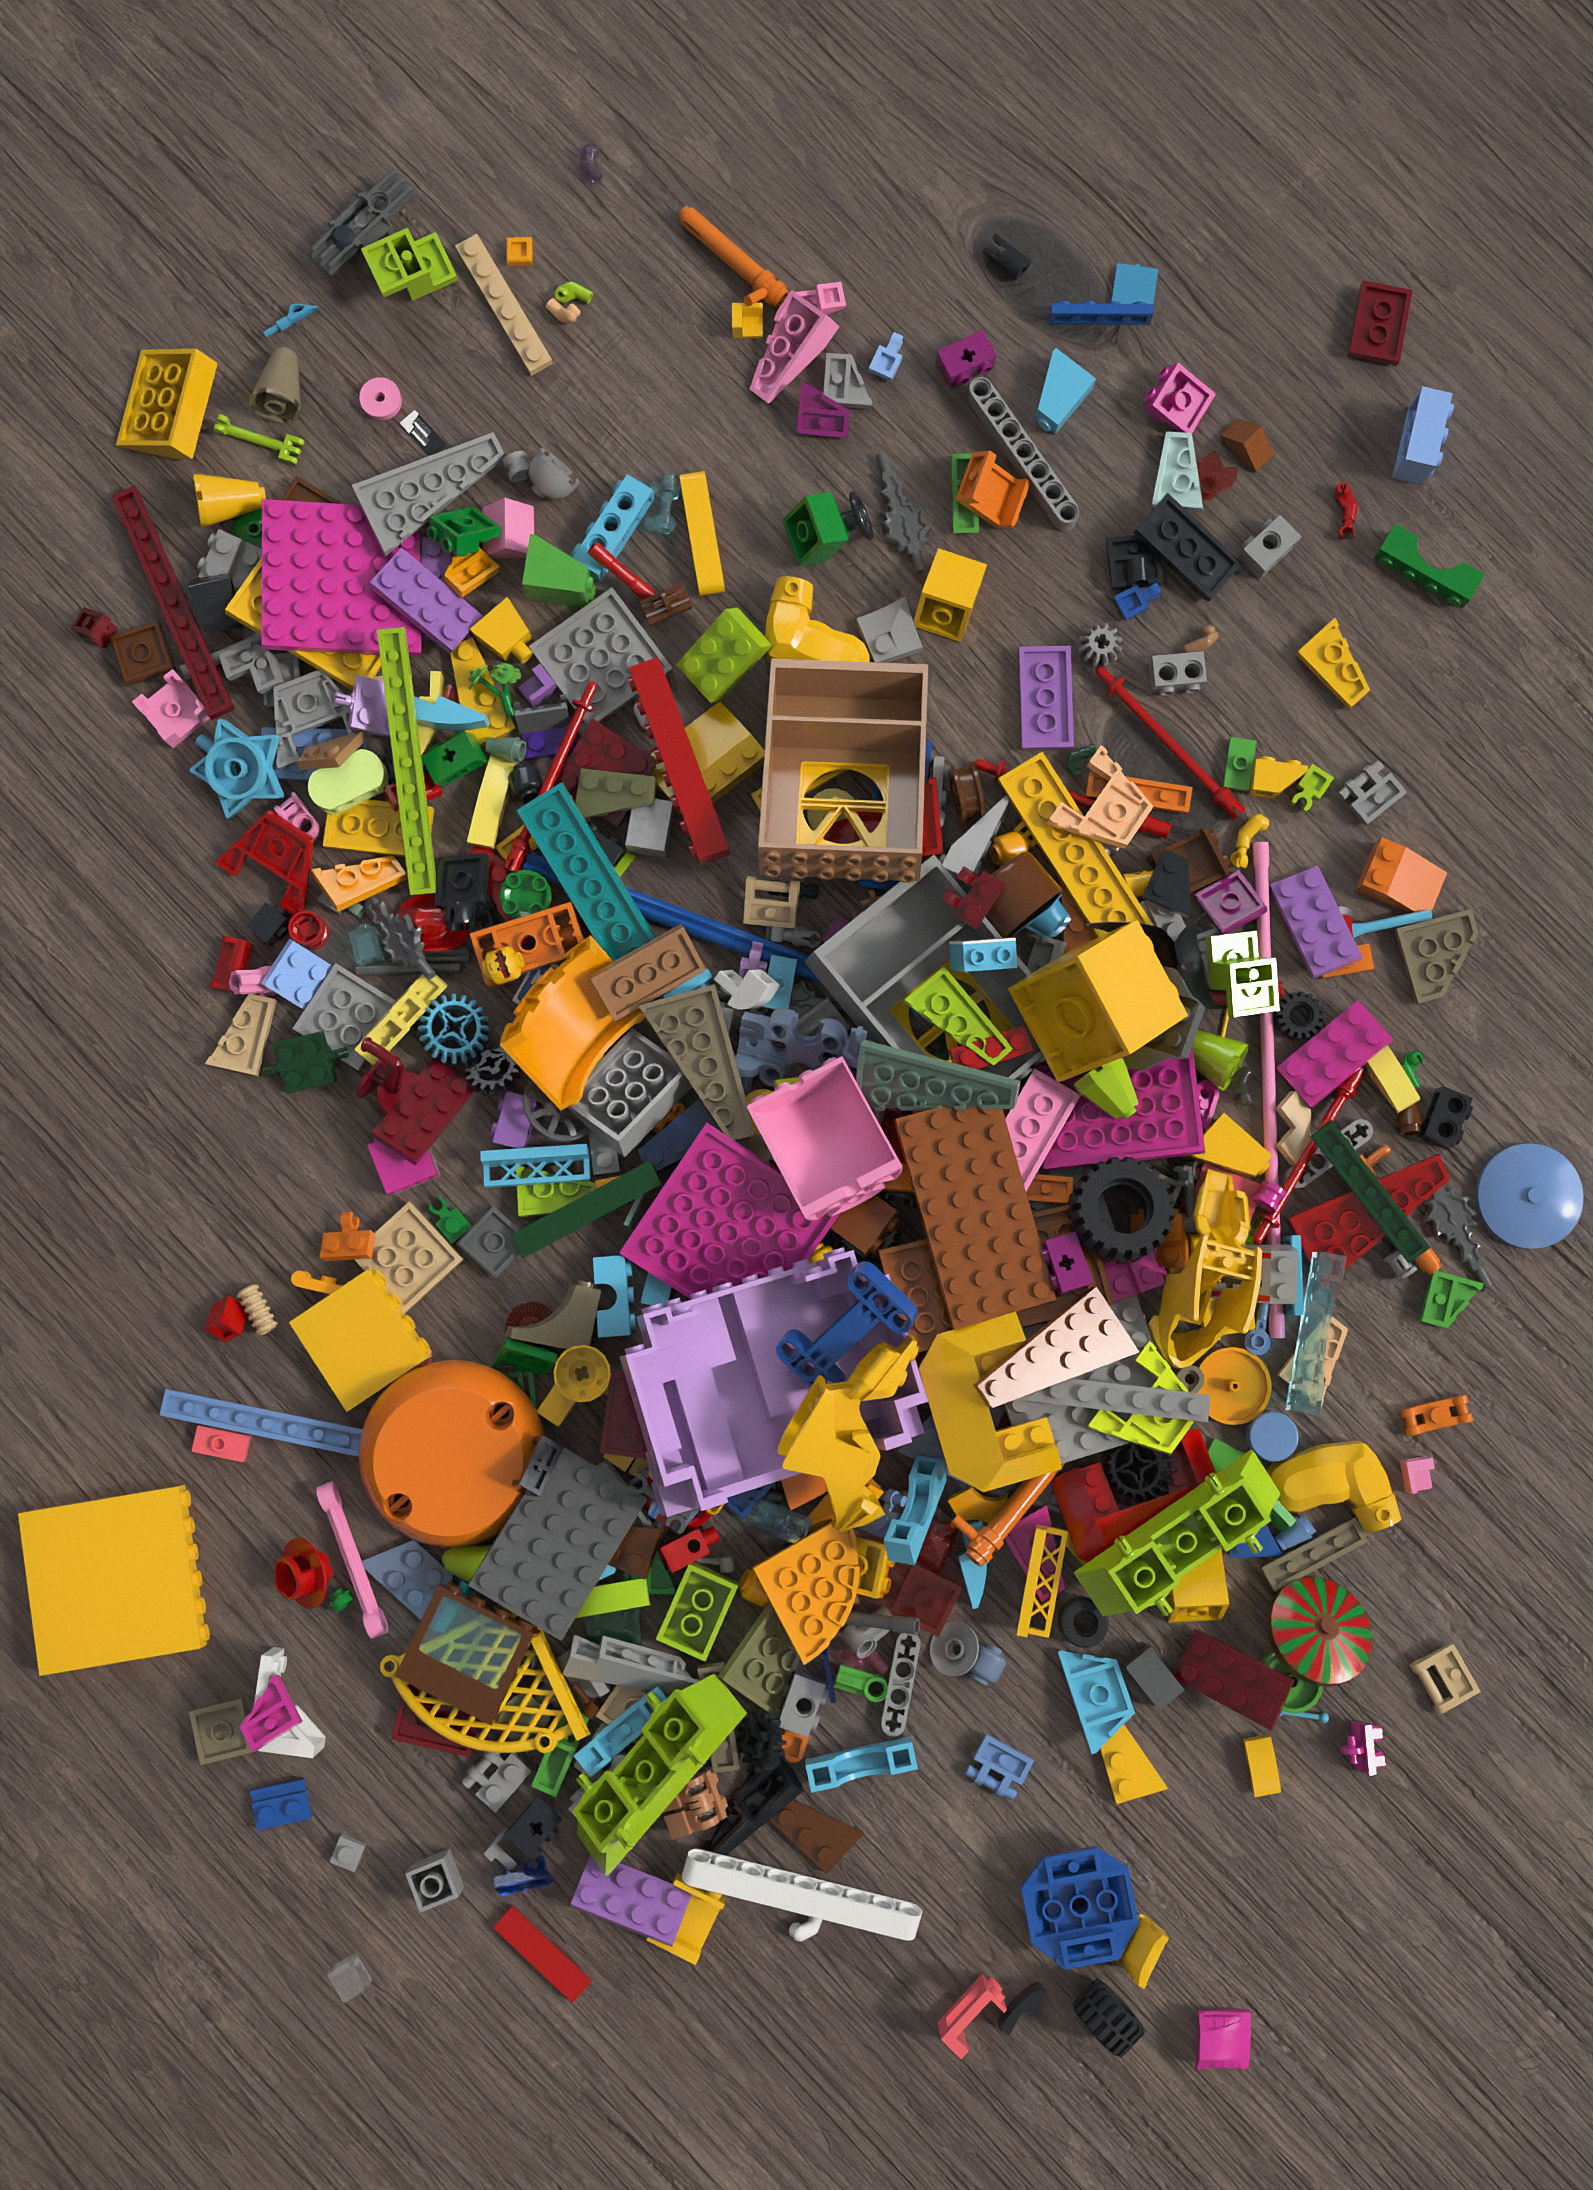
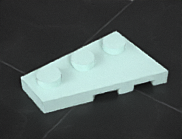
M1166 432L1152 501L1153 508L1166 493H1169L1187 511L1204 512L1192 433Z

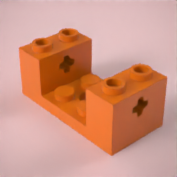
M571 902L470 933L484 982L490 989L513 983L515 980L498 985L486 978L482 962L485 961V956L488 952L505 946L513 948L515 952H520L524 960V967L521 968V974L561 961L564 962L566 958L563 955L584 940L575 909ZM525 937H533L536 940V945L532 950H524L521 943Z

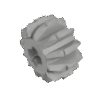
M1097 622L1094 623L1092 629L1085 628L1083 632L1085 636H1080L1078 642L1082 646L1079 647L1078 651L1082 654L1087 653L1083 660L1087 662L1092 659L1093 667H1096L1099 661L1103 667H1106L1108 660L1115 662L1117 660L1116 654H1120L1122 651V647L1119 646L1122 642V637H1114L1117 633V628L1111 631L1107 630L1109 627L1108 623H1104L1102 629H1100ZM1098 641L1103 643V649L1098 648Z

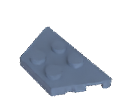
M411 1540L362 1561L364 1569L421 1620L437 1586L448 1584V1582L453 1583L455 1576L447 1572L444 1564L416 1540ZM448 1596L443 1597L429 1626L435 1633L438 1630L434 1627L445 1610L443 1605Z

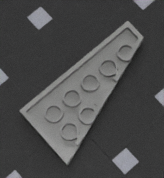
M494 432L352 485V491L384 557L429 521V516L438 514L504 459L505 454Z

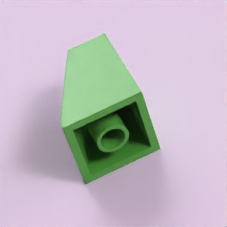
M530 534L522 581L528 601L583 608L590 601L595 600L596 585H593L594 577H590L588 567L537 535Z

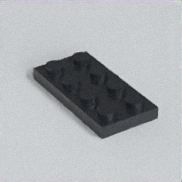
M1166 493L1133 532L1207 602L1214 598L1242 563L1169 493Z

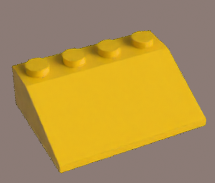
M198 349L141 350L116 446L172 459H193L218 363Z
M720 701L685 727L712 804L764 765L765 750ZM662 762L656 765L651 776L657 778L656 787L668 801H672L671 796L675 795L672 786L667 787L662 772H665L666 769ZM681 810L676 811L684 819Z

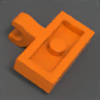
M342 1212L340 1217L342 1232L323 1233L319 1258L323 1261L372 1259L375 1233L371 1230L357 1231L360 1218L353 1217L352 1212Z

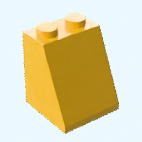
M938 548L921 593L914 618L915 627L961 642L987 564Z
M1225 1113L1214 1117L1211 1124L1203 1129L1205 1154L1180 1156L1187 1161L1197 1160L1199 1164L1207 1163L1243 1178L1262 1175L1270 1166L1268 1160L1273 1155Z
M1220 1550L1179 1579L1181 1584L1172 1589L1166 1596V1601L1173 1609L1171 1614L1167 1611L1168 1623L1222 1620L1229 1606L1222 1550Z

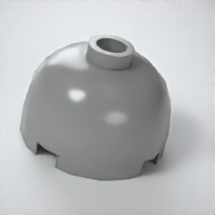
M540 448L531 460L528 469L529 478L534 484L532 490L541 498L548 496L551 499H562L569 496L579 486L578 478L573 481L568 476L573 472L555 455L550 453L546 456L544 454L546 449Z

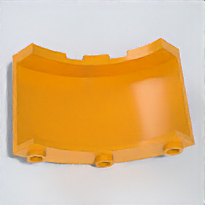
M591 935L563 955L566 960L555 970L550 967L530 988L515 1008L513 1013L516 1015L513 1023L510 1022L506 1025L500 1041V1046L560 1111L568 1106H574L580 1101L587 1079L595 1065L604 1057V1053L623 1033L634 1024H639L646 1018L640 1008L617 1021L613 1020L589 975L614 961Z

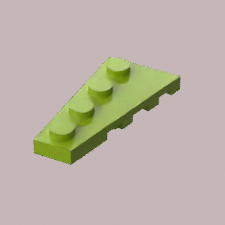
M942 967L902 1001L960 1045H965L974 1051L975 1054L991 1064L989 1065L990 1067L994 1066L1013 1049L945 967ZM995 1036L1005 1049L999 1056L995 1058L989 1057L985 1053L987 1045L985 1038ZM981 1040L983 1042V1049H979L972 1042Z

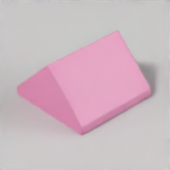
M507 498L483 507L482 513L501 526V537L483 542V551L491 559L526 558L530 534H534V507Z

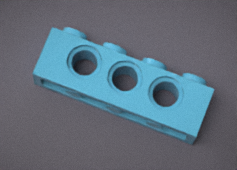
M628 474L623 481L619 480L613 489L614 495L609 502H604L596 523L592 522L588 526L583 543H578L572 552V557L588 567L590 577H594V580L599 583L605 577L608 569L602 567L587 554L588 549L597 541L614 555L616 559L655 499L653 489ZM622 503H630L632 505L627 510L619 508ZM609 524H616L618 526L614 531H607L605 529Z

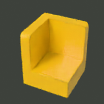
M732 303L733 338L763 337V303H754L751 306H747L745 303Z

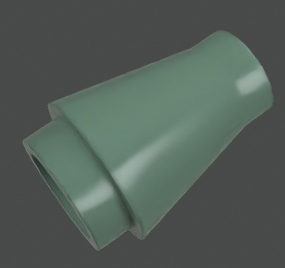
M489 737L486 741V752L493 753L513 763L521 762L526 754V742L522 741L519 737Z

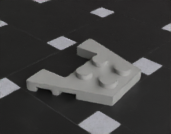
M320 670L273 687L276 735L280 736L276 765L279 770L297 764L296 761L300 758L293 740L295 735L343 718L349 734L359 731L348 728V706L333 703L335 692L343 693L331 678ZM363 732L365 738L375 735L372 733Z

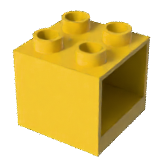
M1138 920L1064 953L1008 988L1058 1083L1132 1054L1188 1016L1179 999L1176 987L1170 982L1154 952L1152 941L1144 933Z

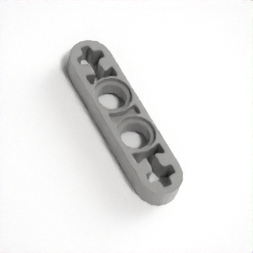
M1364 1119L1355 1120L1340 1130L1351 1145V1141L1355 1143L1352 1146L1355 1150L1366 1143L1373 1135L1372 1125ZM1356 1125L1358 1127H1365L1364 1137L1360 1135L1352 1140L1347 1137L1357 1131ZM1319 1147L1315 1154H1319L1324 1158V1166L1321 1169H1316L1312 1166L1310 1160L1306 1168L1313 1175L1310 1177L1309 1172L1303 1174L1300 1177L1302 1182H1297L1294 1189L1306 1186L1333 1166ZM1291 1165L1286 1169L1284 1181L1287 1180L1295 1165Z
M899 1633L896 1638L887 1684L888 1694L884 1700L881 1716V1727L889 1736L900 1735L906 1726L920 1651L918 1634ZM907 1635H910L912 1641L916 1642L915 1646L910 1645L908 1652L909 1656L914 1655L913 1659L906 1656L897 1657L898 1652L904 1654L905 1646L901 1643V1640H905ZM900 1662H906L911 1667L910 1673L905 1677L899 1676L895 1671L897 1664ZM902 1689L906 1693V1698L902 1703L896 1704L891 1700L890 1695L893 1690ZM888 1706L894 1709H904L903 1713L897 1711V1722L901 1724L900 1726H895L894 1730H890L889 1724L886 1723V1720L892 1719L893 1714L892 1710H887Z

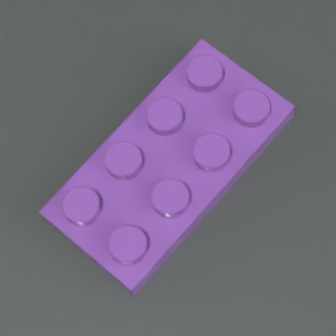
M402 547L368 585V587L449 654L470 633V628L483 617L482 614L458 596Z
M1071 646L1019 647L1021 750L1073 749Z
M1318 866L1270 884L1269 890L1312 979L1362 959L1354 938Z
M590 1854L570 1907L672 1947L692 1894L672 1883L621 1863L615 1867L609 1876H606Z

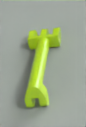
M218 415V424L214 426L215 432L279 451L278 458L280 461L291 465L297 464L298 460L289 456V454L300 456L301 450L294 447L293 444L303 447L305 442L303 439L286 434L285 440L282 442L230 425V420L226 416Z

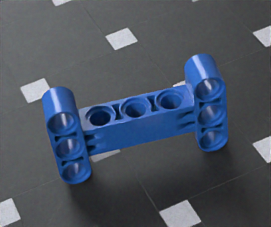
M863 1261L855 1266L847 1279V1285L858 1300L814 1342L801 1331L791 1329L784 1334L776 1346V1354L779 1359L808 1387L812 1386L818 1375L823 1376L825 1382H845L844 1372L835 1363L880 1321L899 1334L908 1332L912 1327L918 1314L916 1305L872 1263ZM858 1275H863L867 1281L860 1280ZM877 1294L884 1295L887 1301L880 1299ZM898 1314H904L908 1320L900 1318ZM787 1343L794 1345L796 1349L789 1347ZM807 1362L814 1364L815 1368L809 1366Z

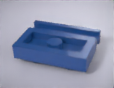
M305 1777L249 1791L252 1796V1808L257 1831L307 1820L312 1817L308 1791L305 1786Z

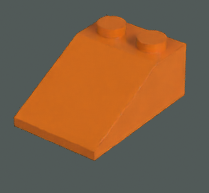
M1381 837L1373 844L1355 891L1408 913L1431 909L1432 912L1447 872L1407 847Z

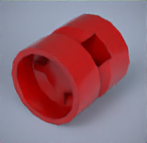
M305 910L293 915L289 921V934L302 947L316 950L327 943L330 935L329 927L315 913Z

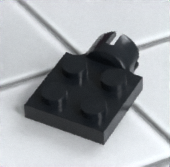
M486 852L439 857L434 906L444 909L443 924L451 930L463 931L464 924H466V931L471 930L474 926L476 909L479 906L486 905L490 856Z

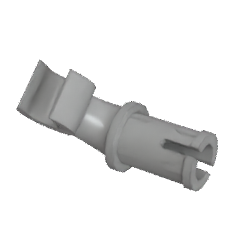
M767 926L766 940L775 942L787 941L797 947L809 946L811 948H816L821 942L814 940V938L821 939L818 932L809 931L802 926H798L795 929Z

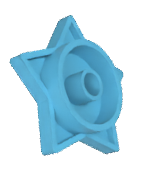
M219 719L212 748L204 758L190 768V772L210 784L214 791L217 792L226 818L236 816L254 798H283L284 793L272 767L280 736L248 737L227 720Z

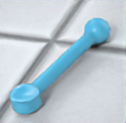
M1281 1711L1280 1716L1284 1714L1316 1719L1321 1723H1327L1329 1720L1327 1713L1313 1714L1300 1712L1294 1714Z

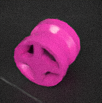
M1264 1180L1260 1186V1192L1254 1195L1253 1201L1261 1208L1276 1213L1279 1201L1284 1199L1287 1193L1278 1185Z

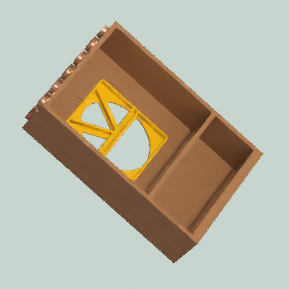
M771 659L758 843L759 875H766L768 877L793 876L799 879L819 877L825 880L844 878L851 881L869 879L877 882L886 880L904 883L920 882L923 844L928 664ZM846 769L857 771L870 778L879 788L883 801L804 798L812 782L821 775L834 770ZM804 809L830 810L814 831L810 829L803 815ZM843 811L859 836L860 841L849 844H837L826 841L823 837ZM856 811L881 812L883 816L877 828L872 833H869Z

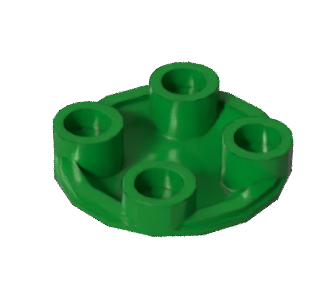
M519 870L515 873H510L500 890L502 908L513 919L549 909L552 900L551 888L547 880L539 873L531 870Z

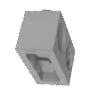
M1204 651L1152 656L1148 663L1151 693L1168 696L1174 694L1175 691L1185 690V693L1191 694L1199 692L1207 683ZM1185 670H1193L1196 673V678L1187 677ZM1159 672H1167L1171 680L1165 681L1161 679Z

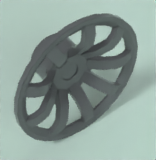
M532 1079L528 1082L523 1095V1108L530 1124L539 1133L552 1140L570 1142L586 1136L591 1131L586 1126L582 1131L576 1133L574 1124L570 1119H580L567 1107L560 1111L548 1097L546 1098L540 1093L532 1092L531 1090L535 1083ZM529 1099L541 1102L544 1106L543 1109L532 1113ZM543 1116L545 1121L550 1124L548 1130L540 1126L535 1119ZM564 1124L569 1135L554 1134V1131L558 1125Z

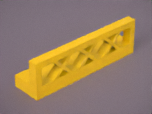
M1036 1524L1017 1636L1027 1637L1028 1634L1049 1638L1068 1530ZM1046 1533L1062 1536L1060 1546L1052 1552L1045 1545ZM1043 1549H1044V1550L1046 1551L1047 1555L1042 1558ZM1059 1552L1058 1559L1056 1561L1053 1555ZM1050 1558L1056 1566L1055 1573L1045 1578L1040 1571V1565ZM1038 1576H1040L1042 1581L1037 1584ZM1054 1578L1053 1587H1051L1048 1582ZM1045 1584L1051 1592V1598L1041 1605L1036 1599L1035 1593L1038 1588ZM1035 1602L1037 1608L1032 1611L1033 1604ZM1049 1605L1047 1614L1043 1608ZM1041 1611L1046 1619L1045 1630L1029 1627L1031 1616Z

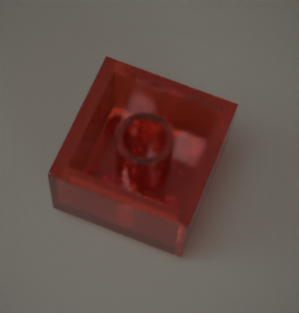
M916 1562L915 1565H909L889 1607V1611L895 1616L919 1618L921 1629L939 1637L962 1590V1586Z

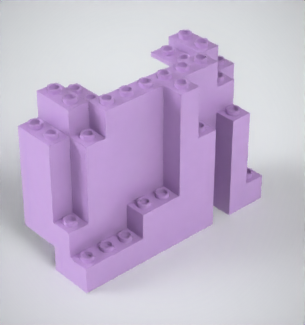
M844 1247L824 1253L823 1260L810 1264L808 1259L792 1263L794 1269L784 1271L783 1267H778L767 1271L768 1276L758 1279L757 1274L742 1278L743 1284L733 1287L732 1282L713 1287V1293L707 1295L706 1290L690 1294L692 1300L681 1303L680 1298L664 1302L665 1308H662L661 1303L642 1309V1315L636 1317L644 1344L625 1349L626 1355L620 1356V1360L647 1448L645 1455L653 1479L651 1486L660 1515L669 1517L691 1509L703 1511L728 1503L727 1497L801 1474L800 1472L785 1470L782 1467L785 1456L778 1454L777 1448L785 1429L810 1387L779 1359L776 1354V1346L784 1334L791 1329L801 1331L814 1342L858 1300L847 1285L849 1275L858 1264L854 1250L845 1252ZM886 1274L885 1276L891 1281L889 1274ZM858 1275L860 1280L867 1281L864 1276ZM877 1294L880 1299L887 1301L884 1295ZM880 1321L835 1364L844 1372L847 1381L855 1370V1366L877 1342L885 1341L897 1347L908 1334L907 1332L902 1334L895 1333L884 1322ZM787 1343L789 1347L796 1349L794 1345ZM915 1359L913 1362L909 1361L905 1370L907 1371L906 1380L902 1387L898 1386L892 1397L860 1402V1415L878 1450H889L911 1443V1437L925 1433L916 1405L928 1402ZM807 1362L809 1366L815 1368L814 1364Z

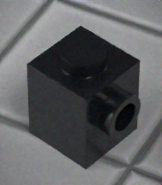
M265 903L246 927L272 947L278 939L282 940L289 932V920L286 919L288 913L277 904L272 907Z

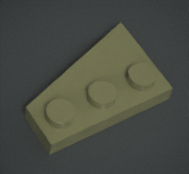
M581 768L575 804L584 819L594 816H605L607 813L620 810L627 811L653 805L657 778L654 776Z

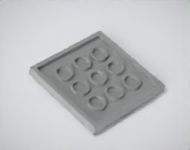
M612 587L529 646L533 655L556 683L562 694L566 695V699L574 710L577 707L572 704L573 699L580 700L587 683L590 681L596 682L597 689L589 704L594 708L593 713L586 712L582 720L587 725H589L592 719L601 723L639 696L637 691L632 692L627 677L632 675L629 667L659 657L665 676L673 671L671 665Z

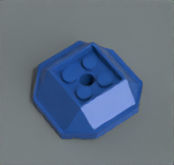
M1098 1846L1044 1855L1020 1885L1032 1945L1053 1959L1065 1970L1119 1960L1139 1925L1128 1866ZM1081 1897L1086 1900L1082 1908L1076 1909L1072 1907V1903L1076 1898Z

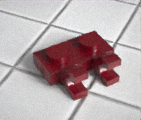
M963 866L957 878L973 887L965 899L949 888L942 900L958 908L954 914L955 917L977 930L1006 884L985 870L978 876Z

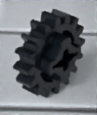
M491 1043L489 1049L484 1047L481 1053L476 1052L474 1060H467L469 1066L465 1069L467 1081L476 1093L482 1091L484 1096H487L489 1091H492L494 1096H497L499 1090L507 1093L506 1087H515L514 1079H521L522 1077L519 1072L522 1069L500 1045L496 1047L494 1043Z
M768 1711L749 1713V1718H743L742 1720L744 1727L738 1728V1731L742 1734L741 1738H737V1742L741 1743L738 1753L744 1754L742 1762L748 1763L749 1770H755V1772L775 1770L774 1765L781 1764L779 1756H785L782 1745L787 1744V1741L782 1740L785 1730L779 1729L781 1720H775V1714L768 1713Z

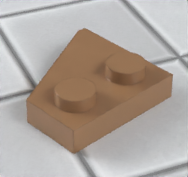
M357 731L318 745H311L304 749V754L296 763L300 770L340 767L363 744L366 738L362 731Z

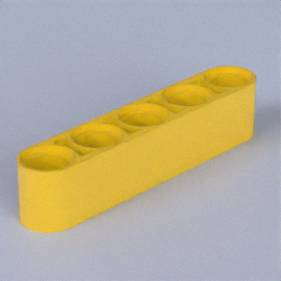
M705 471L681 474L679 477L699 595L725 592Z

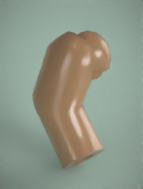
M1213 625L1204 627L1201 631L1203 634L1202 638L1185 645L1187 653L1207 650L1218 639V632L1215 631V627Z

